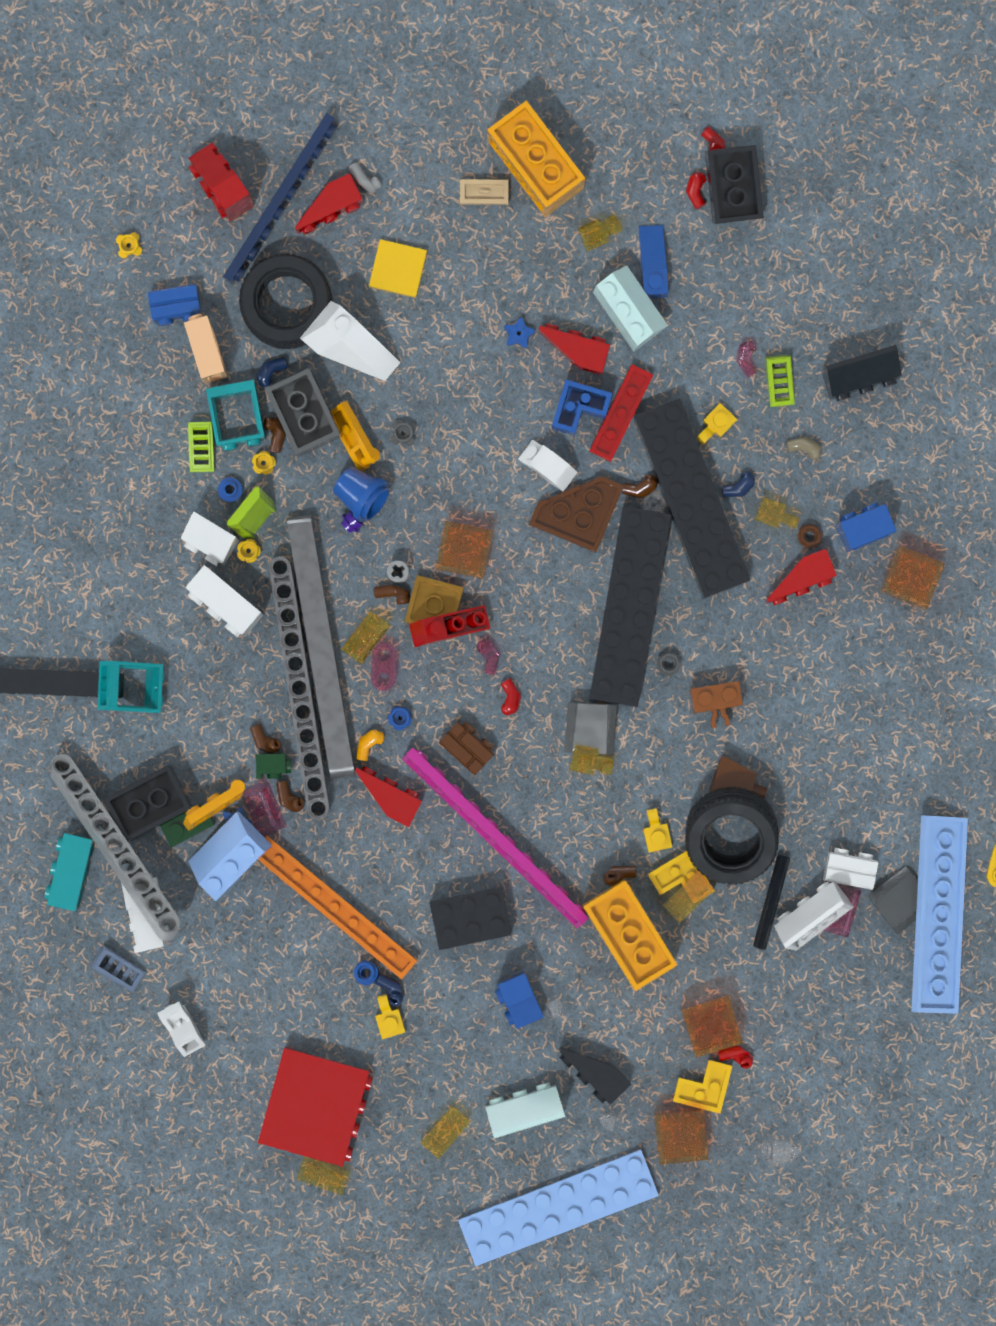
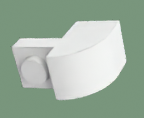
M534 440L530 442L518 458L524 465L540 474L547 482L561 491L566 489L578 473L556 453Z
M180 1002L168 1005L164 1010L157 1013L183 1057L206 1046L190 1013Z

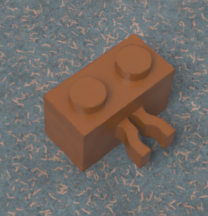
M739 681L689 690L693 714L707 711L712 712L711 728L717 727L715 722L718 717L717 710L720 711V716L724 719L725 726L730 725V720L725 713V709L743 705Z

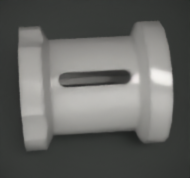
M394 561L388 566L387 575L393 583L401 584L408 579L409 569L404 562ZM397 566L399 569L403 567L405 569L402 572V578L392 576L394 567Z

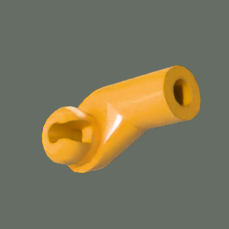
M374 729L360 737L356 754L357 760L368 761L370 748L375 744H382L384 742L385 736L383 732Z

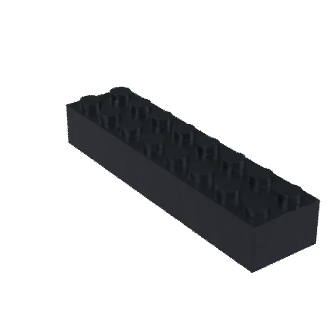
M680 398L635 415L633 420L702 598L711 597L749 582V575Z
M626 506L622 508L589 700L638 707L671 514Z

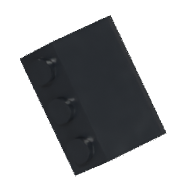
M896 345L827 365L821 372L829 399L836 398L837 402L851 398L850 393L859 391L860 395L874 391L873 386L882 384L883 388L895 385L897 384L896 380L902 376Z

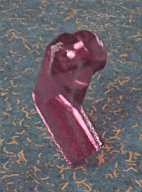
M752 341L743 342L739 346L736 357L738 365L747 378L757 373V370L751 363L752 354L756 351V345Z
M481 640L477 643L476 648L486 660L483 673L495 675L500 654L492 642Z

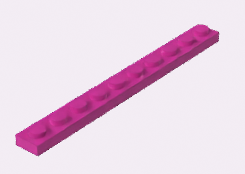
M412 747L402 760L576 928L583 925L589 918L585 914V909L578 903L574 904L562 887L556 886L550 881L551 877L546 871L538 869L533 864V859L527 853H521L515 847L516 844L511 837L503 835L492 819H486L480 813V808L473 801H468L462 796L463 792L457 785H451L439 768H433L427 762L428 758L420 750L416 751Z

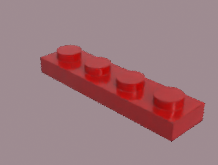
M633 364L631 365L589 450L590 453L611 463L653 374Z

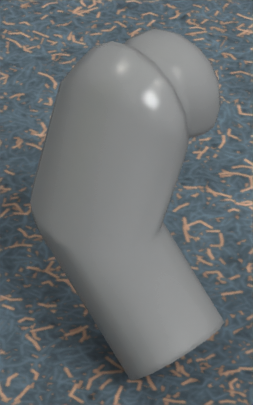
M353 163L349 166L348 170L356 183L366 191L375 193V190L381 188L382 185L379 179L374 176L369 180L358 163Z

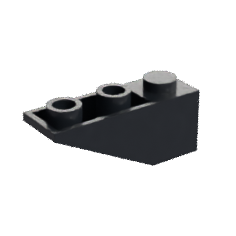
M563 1047L559 1049L562 1053L559 1058L567 1067L573 1065L579 1071L576 1076L585 1086L590 1083L596 1089L593 1094L602 1104L607 1101L611 1105L631 1086L628 1079L613 1064Z

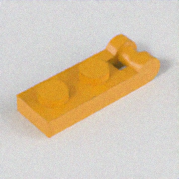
M345 401L333 408L331 413L342 435L340 439L358 470L365 471L370 467V463L374 464L380 459V452L372 447L348 401Z
M234 780L229 790L221 795L218 792L213 794L206 800L207 803L200 808L196 805L189 809L183 822L188 831L239 800L244 792L245 784L241 780Z

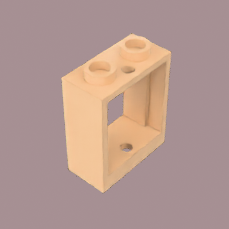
M202 314L189 317V321L184 322L202 381L204 384L228 378L208 316L203 317Z

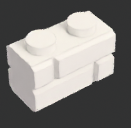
M835 848L834 852H828L823 880L873 890L878 861L873 860V855L859 852L858 857L849 855V850Z

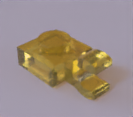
M616 215L607 217L604 223L599 218L578 228L587 252L608 243L607 236L623 230Z
M763 497L755 521L778 529L779 523L796 529L800 518L784 513L786 505Z
M574 745L569 771L593 775L594 770L597 769L603 774L612 775L614 759L598 756V749Z

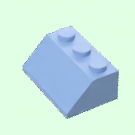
M237 811L188 862L198 884L217 901L272 845Z

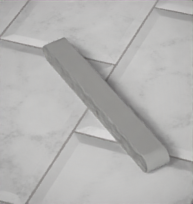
M66 754L56 755L52 760L50 768L52 780L156 935L163 941L173 940L179 931V917L72 758ZM61 765L65 766L68 770L60 772L56 767ZM77 785L81 790L72 791L69 786ZM87 804L91 805L94 809L86 811L82 806ZM103 824L107 829L100 831L95 826ZM117 844L121 849L114 851L109 848V845ZM125 863L131 864L134 869L130 871L125 870L122 865ZM142 883L147 886V889L138 890L135 885ZM156 903L161 909L152 910L149 904ZM169 923L174 929L170 931L165 930L162 924Z

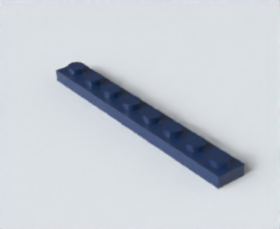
M325 114L225 272L223 278L228 283L233 285L235 281H241L246 273L244 267L248 260L252 262L259 252L257 246L261 240L266 241L271 234L272 228L270 226L274 219L278 221L285 211L283 205L286 200L289 199L291 201L298 190L296 187L300 178L304 180L311 170V167H309L310 162L313 158L316 160L319 158L324 149L321 146L326 138L330 139L335 133L337 127L334 125L336 122L335 118L331 115Z

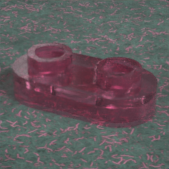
M379 643L372 651L371 682L375 689L383 692L392 689L396 681L397 653L395 648L389 643ZM384 650L389 652V657L386 660L380 658V653ZM381 675H386L388 677V682L386 684H381L379 682V677Z

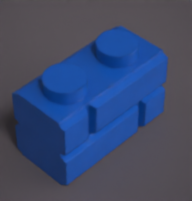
M196 284L148 292L152 321L158 323L159 326L172 325L173 320L177 319L187 322L189 317L202 314Z

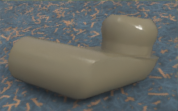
M808 437L786 441L789 453L804 450L812 460L821 457L822 448L820 444Z

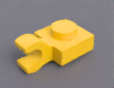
M719 403L702 421L707 427L696 439L704 445L714 433L721 438L737 419Z
M656 808L646 810L650 827L643 828L648 852L672 848L667 823L660 824Z
M387 995L378 996L377 1000L382 1013L375 1015L381 1038L386 1039L405 1033L399 1008L391 1010Z

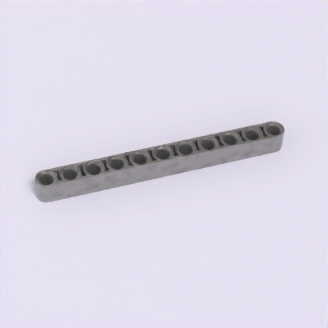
M311 514L287 518V526L331 780L355 776V769L331 628L328 621L329 617L324 597L322 576L320 574L318 552L316 551L317 546L312 527L313 523Z
M278 556L271 560L269 571L308 814L312 818L320 820L328 816L330 803L292 565L288 559ZM278 562H285L287 564V571L282 575L276 574L274 571L275 564ZM281 586H289L291 588V594L288 598L282 599L279 597L278 590ZM288 609L293 610L295 613V618L290 623L282 620V613ZM291 633L297 634L299 638L298 644L294 647L287 646L285 642L286 637ZM298 657L302 660L303 665L300 670L293 671L290 669L289 663L292 658ZM302 681L306 684L304 694L296 695L294 693L293 686L296 682ZM302 705H306L310 709V715L306 719H300L297 715V710ZM306 729H310L314 733V739L310 743H304L301 740V733ZM310 753L315 754L318 758V763L314 767H307L304 762L305 757ZM314 777L319 778L322 783L320 790L316 792L311 791L308 786L309 780ZM318 801L322 802L326 807L324 814L320 816L315 815L312 811L313 804Z

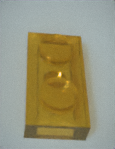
M370 611L341 650L362 665L390 628V625Z
M697 871L662 906L680 923L715 889Z
M452 1105L420 1143L439 1159L471 1121Z
M304 1156L296 1179L343 1195L350 1171Z

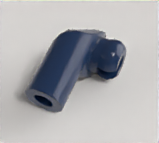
M285 357L263 363L256 375L260 386H269L272 383L271 377L275 371L287 369Z
M748 471L743 472L741 479L736 485H722V497L745 496L755 484L753 474Z
M379 973L374 984L385 989L390 1005L399 1006L403 1001L400 983Z

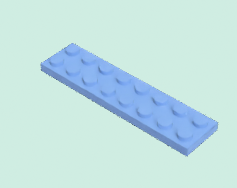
M921 815L911 1012L954 1014L959 1012L968 818Z
M639 1149L460 1218L458 1222L474 1264L478 1266L659 1195L643 1153Z

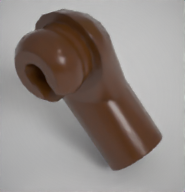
M647 475L645 480L638 485L625 482L622 494L645 498L656 490L657 478L654 475Z
M394 584L374 587L376 599L393 596L396 597L398 605L408 604L410 601L408 596L410 593L405 588Z

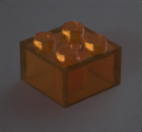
M445 521L435 568L436 571L483 580L493 530Z
M898 546L879 593L921 610H926L945 563L903 546Z
M727 994L680 1008L695 1057L743 1043Z
M703 1109L653 1113L658 1162L660 1165L709 1160Z

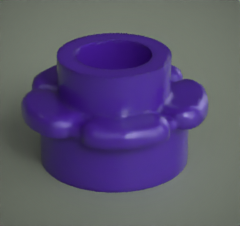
M351 511L346 515H342L343 521L341 523L348 532H360V528L364 525L363 522L356 520Z

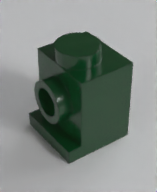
M256 754V779H263V774H267V779L282 778V774L291 773V759H287V754Z

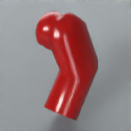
M708 126L701 136L710 143V150L725 148V140Z
M739 1045L717 1050L720 1062L733 1059L744 1069H748L753 1065L751 1053Z

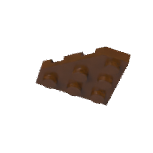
M600 476L580 486L538 502L529 526L596 553L624 485Z

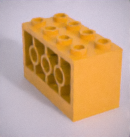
M527 100L487 129V142L545 218L584 189L585 177Z
M621 880L619 883L582 904L635 991L677 966L676 961L626 880Z

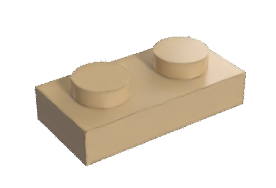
M460 179V205H508V180Z

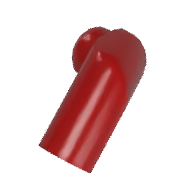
M702 172L693 173L689 177L686 187V194L696 210L706 205L700 194L702 185L706 183V176Z
M511 678L500 684L507 694L505 703L501 705V711L507 716L518 711L521 701V694Z

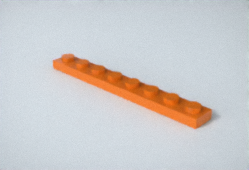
M266 836L265 839L272 846L259 858V861L402 980L418 960L273 839Z

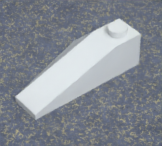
M330 301L300 337L317 354L384 381L400 364L352 315L333 301Z

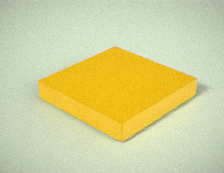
M380 239L369 287L416 298L427 250Z

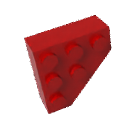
M212 142L188 158L191 163L188 168L195 179L198 177L202 179L199 182L202 186L201 188L207 197L211 198L221 218L227 217L231 222L253 208L254 204L249 192L233 169H230L228 162L221 153L219 154L217 147Z

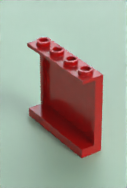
M285 1046L258 1143L343 1167L344 1162H350L353 1148L349 1147L351 1137L356 1138L360 1124L355 1122L357 1115H363L367 1100H363L362 1097L364 1090H370L373 1079L372 1076H369L370 1070L296 1051Z

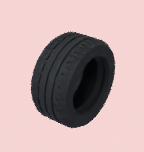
M290 253L275 254L274 256L271 255L268 258H264L262 261L260 260L258 264H255L250 269L249 273L247 272L239 291V307L248 329L261 342L278 349H296L297 347L307 345L300 337L330 301H333L329 283L323 272L312 261L299 255H290ZM291 276L302 280L309 286L313 295V304L310 313L302 322L294 326L280 327L271 324L262 316L259 300L263 289L269 282L279 277Z
M722 787L721 789L710 791L709 794L707 793L704 797H701L690 810L686 821L685 845L691 863L706 878H710L712 881L715 880L717 883H728V885L747 883L749 880H755V878L764 874V871H767L768 867L774 862L779 846L778 822L768 802L759 794L754 793V791H748V789H742V787ZM727 815L741 816L749 820L757 828L759 838L755 846L746 853L737 856L723 855L715 851L707 843L705 833L709 825L718 818Z

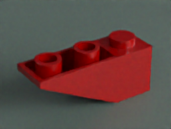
M350 173L329 182L295 226L297 234L301 232L304 235L315 231L317 229L316 225L322 222L330 224L338 219L337 215L345 211L347 214H350L360 209V204L363 203V200Z
M545 324V327L539 326L538 332L575 367L583 371L602 375L610 344H606L605 339L592 336V339L582 337L583 333L569 330L568 333L559 331L558 326L552 324Z
M823 549L803 557L765 600L766 603L773 602L775 606L788 601L786 596L795 593L796 597L810 592L809 587L818 584V587L821 588L833 583L831 578L837 575L827 550Z
M485 605L425 618L409 624L415 648L491 629Z
M363 766L362 770L356 768L355 772L386 816L410 827L422 803L418 799L420 794L408 788L403 792L396 788L397 782L387 777L382 781L375 777L377 772Z

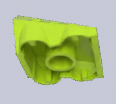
M255 487L227 521V525L242 538L255 539L254 534L272 512H276L274 501L261 488Z

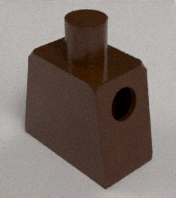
M721 756L709 792L721 789L722 787H742V789L746 788L748 791H754V793L759 794V796L765 799L768 788L754 784L757 773L725 756Z

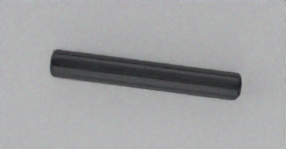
M778 855L776 858L753 944L755 948L761 950L767 948L790 858L784 855Z

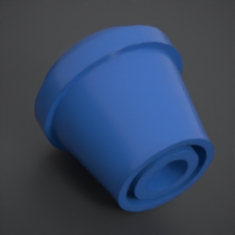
M349 467L337 480L333 493L353 513V517L356 520L364 522L365 520H371L381 510L389 496L390 490L388 489L389 483L383 478L377 479L354 467Z

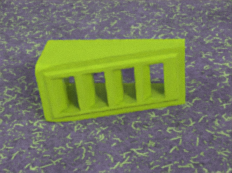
M791 356L764 357L770 407L794 405ZM784 363L785 365L784 368H772V364ZM786 373L785 378L773 379V374ZM787 383L785 388L774 389V384ZM788 393V397L775 398V394Z
M188 422L190 473L215 472L214 430L212 422ZM194 430H208V434L194 435ZM195 440H208V444L195 445ZM195 450H208V454L195 455ZM195 460H209V464L195 465Z

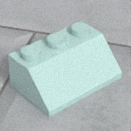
M628 266L612 272L596 285L593 291L594 295L633 352L668 326Z
M550 1082L537 1085V1090L527 1093L526 1089L512 1093L513 1098L504 1100L503 1096L489 1100L490 1105H486L485 1108L493 1137H501L565 1117L556 1084L551 1086Z

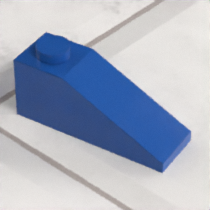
M663 225L639 226L642 288L650 299L667 298L668 278Z

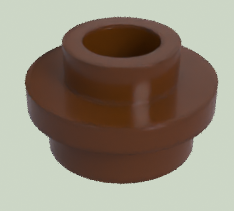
M806 524L798 531V541L805 548H814L820 544L822 532L816 525ZM807 532L814 534L812 541H808L805 538Z

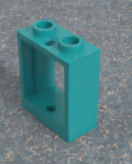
M254 380L206 389L216 446L218 448H223V451H231L237 449L239 444L246 443L247 447L260 445L261 440H266ZM250 393L258 433L223 440L216 400Z
M99 661L97 710L161 713V707L163 706L162 683L165 677L163 664ZM119 669L146 670L144 706L118 705Z

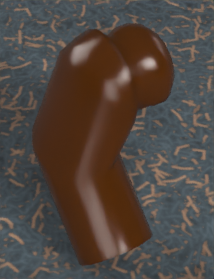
M267 417L264 419L263 427L266 430H270L272 434L269 450L281 453L285 431L278 418Z
M261 724L250 728L255 745L259 750L275 754L281 749L280 740L265 736Z
M288 781L276 783L281 806L292 812H299L304 808V800L290 793Z
M613 866L604 874L603 881L608 886H614L623 878H636V866Z

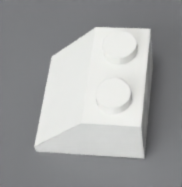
M193 512L181 537L186 542L184 544L185 548L195 554L198 550L206 554L204 559L215 566L218 563L225 565L239 542L234 535L196 512Z

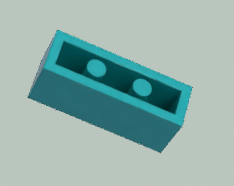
M64 833L63 837L58 838L56 851L59 852L57 861H53L50 870L53 880L51 885H47L44 899H48L47 905L78 911L94 846L93 839Z

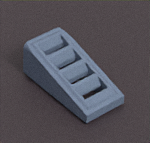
M102 945L90 963L93 969L132 993L146 973L104 945ZM106 954L110 955L104 967L99 966ZM115 959L118 960V964L110 973L108 971ZM123 965H126L127 968L121 978H118L119 971ZM134 970L136 972L129 984L126 983L125 980L128 975Z

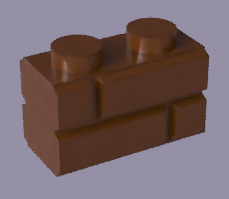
M458 721L439 743L475 776L495 755L492 752L494 747L485 738L481 741L473 735L476 730L466 721L463 725Z

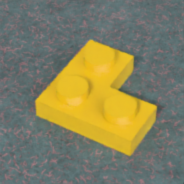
M687 851L647 874L659 895L681 883L694 904L714 892L705 875H702L700 871L698 872L693 863H691Z
M708 1059L703 1082L700 1083L678 1077L672 1101L721 1114L732 1065Z

